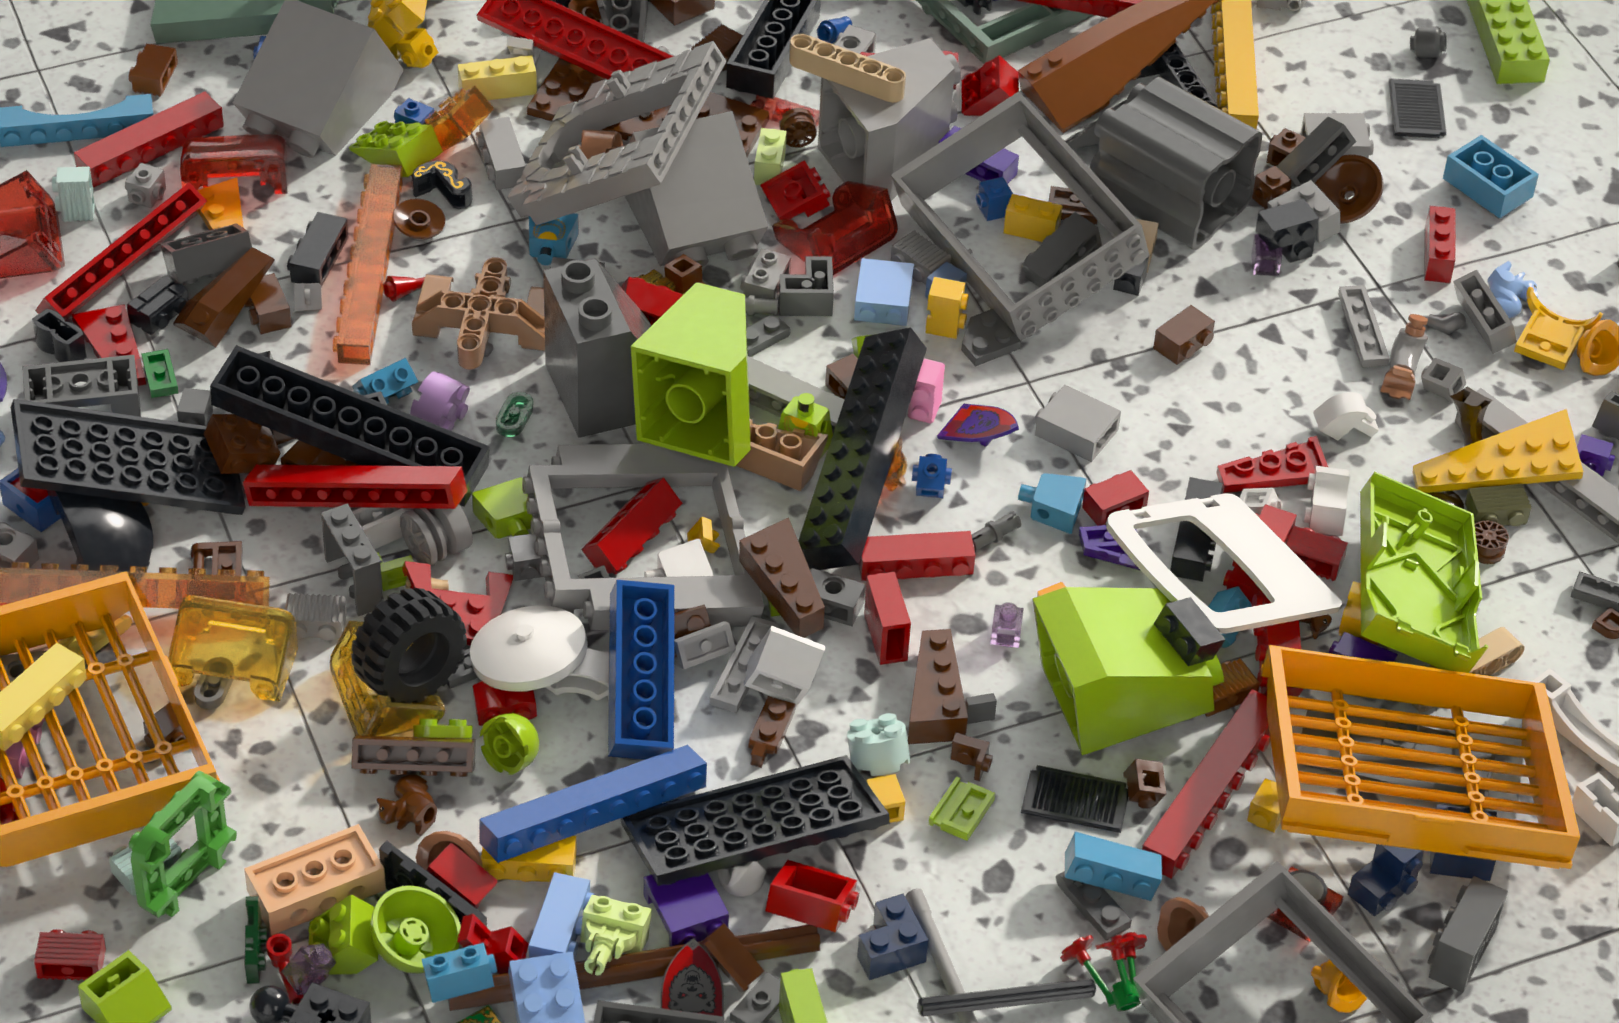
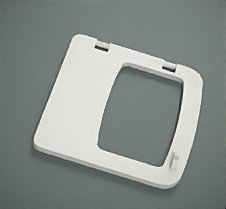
M1220 494L1204 499L1195 498L1164 503L1131 511L1129 509L1111 513L1107 519L1106 528L1147 578L1171 602L1191 597L1221 634L1338 612L1342 605L1341 600L1239 497L1233 494ZM1212 504L1214 507L1207 508L1205 505ZM1144 516L1145 518L1137 519L1136 517ZM1180 521L1194 523L1247 573L1271 603L1227 612L1211 610L1160 561L1135 529Z

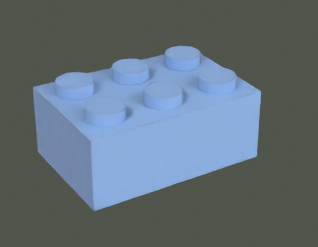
M573 951L510 961L509 979L517 1023H585Z

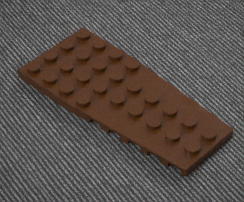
M559 58L528 104L527 115L553 122L552 120L561 106L584 99L593 83L605 79ZM710 92L696 119L732 111L746 157H748L760 137L761 128H765L769 121V111ZM671 105L651 111L647 117L640 115L608 126L602 130L616 131L621 134L622 140L627 141L634 132L660 127L665 116L668 115L667 113Z

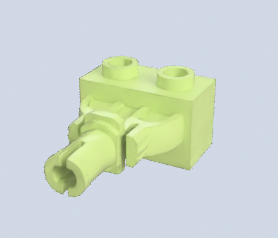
M592 895L583 911L580 942L586 943V951L591 953L585 962L586 971L592 974L595 967L598 966L595 975H601L607 962L612 961L614 952L615 959H619L622 953L643 951L649 937L652 909L636 903H626L610 899L606 896Z

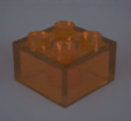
M476 86L468 90L462 88L452 98L449 96L438 105L440 110L432 112L424 121L426 122L425 125H432L444 152L466 139L494 110V107Z

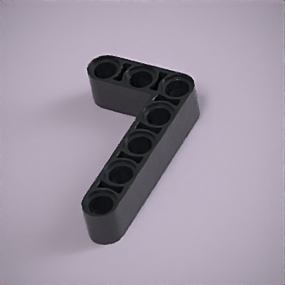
M1176 43L1166 50L1153 64L1145 66L1141 70V75L1137 78L1159 74L1161 78L1218 108V105Z

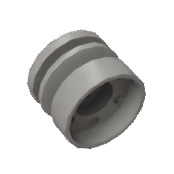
M459 504L456 509L414 508L413 511H406L400 516V528L403 538L410 552L419 563L432 566L437 561L445 560L447 553L455 555L472 545L470 524Z

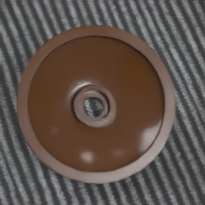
M1361 155L1341 156L1314 183L1340 210V224L1350 223L1367 215L1379 202L1384 187L1383 176L1378 166L1369 158Z

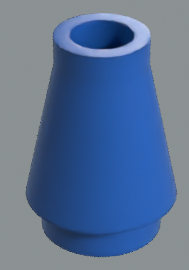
M847 16L823 20L817 27V35L820 40L832 44L837 41L838 35L841 32L843 33L849 24L852 25V21Z

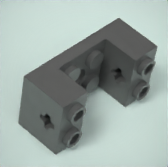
M134 355L22 366L25 401L75 408L111 404L112 413L141 417ZM77 382H86L84 385H75Z

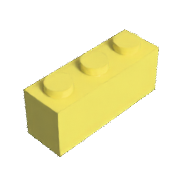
M532 55L457 64L458 88L463 104L535 95L537 92L536 68Z

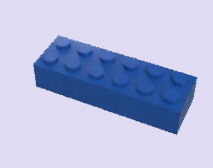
M616 580L610 593L608 757L646 760L674 749V585Z

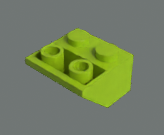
M351 894L310 921L308 928V973L311 975L358 974L378 961V952L371 937V917L375 907Z
M129 950L78 985L81 1007L96 1023H155L172 1010V1006L150 970Z

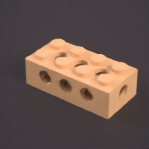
M359 824L244 868L247 892L249 896H259L261 918L265 925L268 926L271 936L318 917L351 894L363 900L386 890L384 867Z

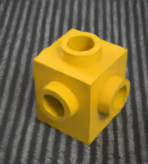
M415 28L408 34L404 32V37L395 44L402 61L407 67L424 68L430 65L432 59L439 52L425 28Z

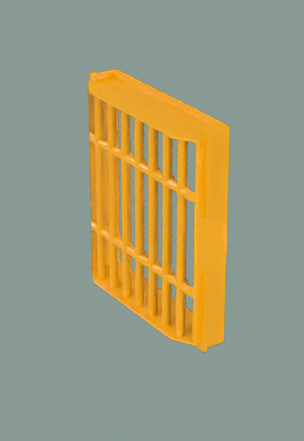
M127 571L0 606V656L17 652L24 670L34 663L30 648L46 644L49 650L54 644L58 643V640L76 637L88 665V668L85 669V681L94 679L126 754L125 757L115 760L107 759L78 688H75L68 694V697L96 761L95 766L84 769L77 766L54 708L44 718L66 769V774L54 778L48 776L30 730L23 735L21 742L37 783L23 787L18 785L6 752L0 749V773L7 788L6 792L0 793V806L13 803L19 820L0 824V867H10L146 826L152 816L157 811H161L171 801L173 795L177 791H181L198 771H202L220 781L178 687L179 681L168 657L163 654ZM130 611L147 652L133 656L127 654L114 624L115 620ZM104 628L117 660L104 664L99 662L87 632ZM0 658V690L2 691L10 684V681ZM152 661L186 739L173 743L165 740L134 667ZM120 671L123 672L155 748L142 752L136 749L106 680V675ZM191 749L198 767L179 772L172 755ZM161 759L168 776L150 781L143 764ZM132 768L138 785L121 790L114 772ZM102 776L109 793L91 798L84 781ZM72 785L79 802L61 807L54 790ZM43 794L49 811L31 816L24 799Z
M1269 645L1264 664L1261 666V676L1268 677L1267 717L1281 817V830L1555 869H1571L1573 865L1572 858L1578 845L1580 834L1545 684ZM1286 686L1331 692L1332 702L1288 696ZM1343 694L1451 709L1452 718L1348 704L1344 700ZM1289 707L1333 713L1335 720L1290 714ZM1463 711L1522 719V728L1469 721L1464 717ZM1346 715L1455 730L1456 737L1352 723L1347 719ZM1292 726L1337 732L1338 739L1293 733ZM1467 732L1522 740V745L1517 746L1474 740L1468 736ZM1349 734L1454 748L1459 750L1460 756L1357 742L1350 738ZM1294 745L1340 751L1341 758L1295 752ZM1471 751L1524 758L1526 765L1479 759L1472 755ZM1352 753L1462 768L1463 775L1360 761L1353 757ZM1297 764L1343 770L1344 777L1298 771ZM1475 770L1528 777L1530 784L1483 778L1476 774ZM1355 772L1466 787L1467 794L1361 780L1356 776ZM1300 783L1346 789L1347 797L1300 790ZM1479 789L1533 796L1534 803L1484 797L1479 793ZM1358 791L1469 806L1471 814L1363 799ZM1482 808L1537 816L1538 823L1491 817L1484 813Z

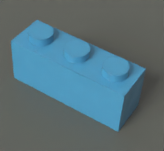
M1074 832L1065 851L1064 878L1152 901L1162 881L1161 855Z

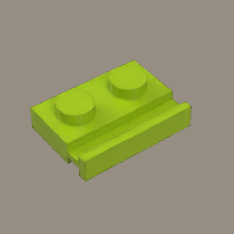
M956 776L929 816V825L933 826L935 824L940 826L942 831L968 841L995 801V792L969 781L966 784Z

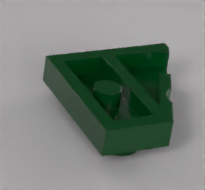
M246 896L248 923L245 925L244 965L247 984H259L260 971H266V952H262V945H266L268 941V926H262L259 896Z

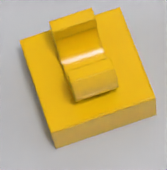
M701 517L687 533L688 542L700 539L703 549L709 553H715L720 547L719 543L714 542L719 537V533L712 530V522L708 518Z

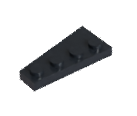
M386 841L379 848L380 862L384 867L385 887L387 890L390 891L401 886H417L428 889L441 896L453 908L460 925L462 924L463 916L474 914L487 927V917L480 910L470 905L390 842Z

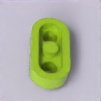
M419 719V724L413 725V737L472 738L473 726L467 725V719H449V725L437 724V719Z

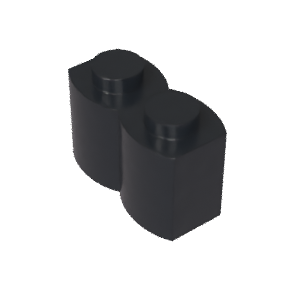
M45 309L32 318L36 344L42 351L53 354L58 362L77 361L87 358L83 332L78 326L65 322L58 312L50 309Z

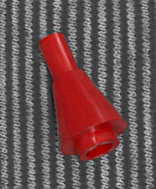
M387 276L386 281L383 283V292L387 298L389 297L392 302H395L422 288L425 277L415 279L411 277Z

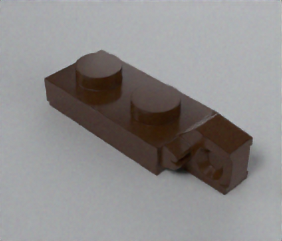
M770 696L767 697L749 738L748 748L752 749L750 765L762 768L767 754L774 755V753H778L795 713V703Z

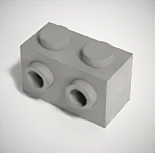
M761 248L757 258H752L748 275L745 274L741 281L740 288L744 290L745 297L755 295L756 298L779 299L780 274H790L791 256Z

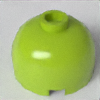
M514 713L498 715L484 723L480 731V737L484 735V745L481 746L482 754L487 763L497 772L502 773L505 770L509 773L508 775H513L529 766L539 751L538 733L533 724L521 715Z

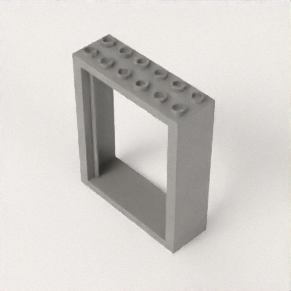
M1278 861L1133 978L1142 1005L1159 1023H1193L1169 997L1279 908L1391 1023H1432L1431 1015Z

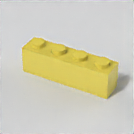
M56 643L0 692V749L6 751L14 743L19 742L29 729L39 724L48 712L55 706H59L68 694L84 683L86 670L83 657Z

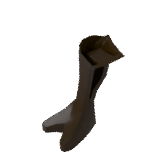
M1467 386L1458 393L1450 395L1457 409L1456 422L1463 433L1464 446L1483 440L1481 434L1482 422L1488 405L1493 401Z

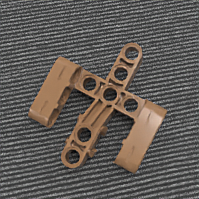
M492 257L485 261L482 272L475 274L476 289L472 288L470 293L451 291V282H454L453 277L426 274L412 320L413 336L438 338L441 327L459 328L457 351L458 363L462 368L475 369L482 364L490 332L518 335V345H521V348L545 351L544 288L531 286L527 303L522 299L506 298V293L508 294L511 278L507 275V263L502 258Z

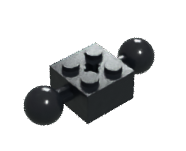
M311 983L298 1006L290 1003V999L283 989L273 985L259 988L252 995L249 1003L251 1016L257 1023H282L283 1021L288 1023H371L370 1002L315 983Z

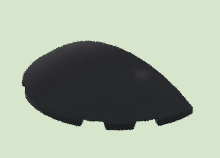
M47 490L55 513L60 515L76 554V565L83 583L126 571L133 586L137 582H141L149 567V560L154 545L152 525L141 502Z

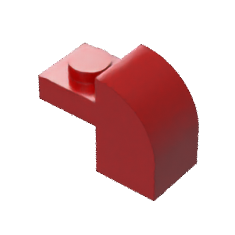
M474 914L463 916L457 942L463 948L484 943L487 955L493 954L497 967V973L495 974L509 973L510 961L526 959L529 943L512 926L490 931Z

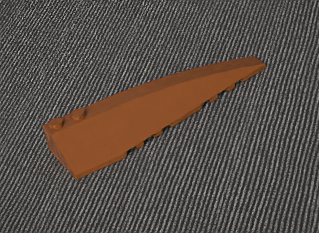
M1143 0L1094 25L1019 69L1020 89L1064 133L1106 108L1110 104V99L1115 94L1117 96L1125 90L1124 86L1131 79H1137L1145 66L1153 64L1176 42L1177 36L1181 33L1185 34L1191 28L1193 21L1197 18L1201 19L1207 13L1206 9L1212 4L1216 5L1220 0Z

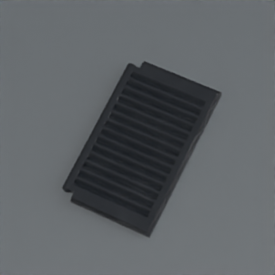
M1388 80L1395 136L1439 138L1440 136L1447 135L1441 85L1439 83L1427 80Z
M1037 765L1036 770H1030L1021 813L1121 833L1129 798L1128 789H1126L1125 782Z

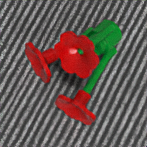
M1127 932L1123 935L1113 936L1110 942L1095 945L1096 949L1110 950L1113 961L1116 960L1121 981L1112 985V992H1110L1091 964V957L1086 952L1093 945L1094 938L1092 935L1078 938L1061 952L1060 959L1062 962L1076 958L1081 966L1086 967L1105 995L1109 1007L1115 1005L1117 1011L1121 1012L1133 1009L1141 1004L1133 980L1136 976L1134 959H1136L1135 950L1145 947V942H1147L1146 935ZM1123 958L1127 960L1130 980H1128Z

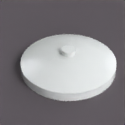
M527 606L503 613L485 624L475 635L471 643L470 658L474 672L487 685L505 691H530L552 685L571 674L583 661L587 652L588 642L582 622L569 611L552 606Z

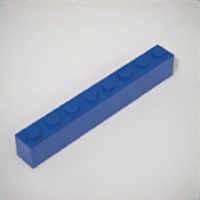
M688 745L480 818L479 844L497 863L703 789L706 787L707 763Z

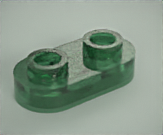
M514 392L506 398L496 416V430L500 435L514 437L523 431L533 412V398L531 395L525 392Z

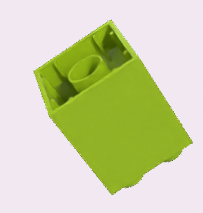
M696 282L631 345L637 441L735 467L751 450L745 294Z
M1064 587L1033 598L1041 666L1082 756L1214 711L1213 686L1224 683V675L1218 657L1215 655L1212 660L1191 666L1184 662L1154 625L1165 604L1171 602L1158 588Z

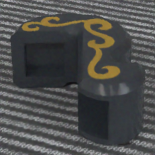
M435 160L424 163L414 169L411 175L414 197H419L437 188L453 208L464 209L472 204L471 181L467 177L458 179V170L451 163Z

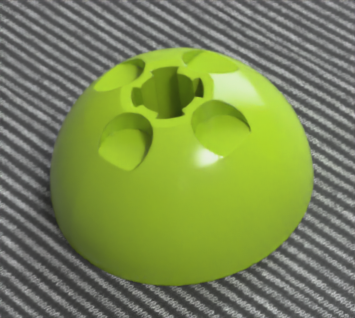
M417 886L394 888L379 899L371 917L373 944L384 961L400 971L413 974L424 973L421 959L458 950L460 947L457 939L461 925L455 911L441 896L428 889Z

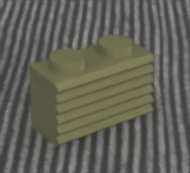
M1523 484L1468 488L1465 506L1467 511L1474 514V524L1480 521H1493L1502 526H1519L1521 524L1525 525L1528 522L1531 504Z

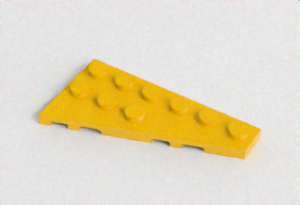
M1567 409L1413 465L1412 473L1416 489L1424 493L1582 479L1583 468Z

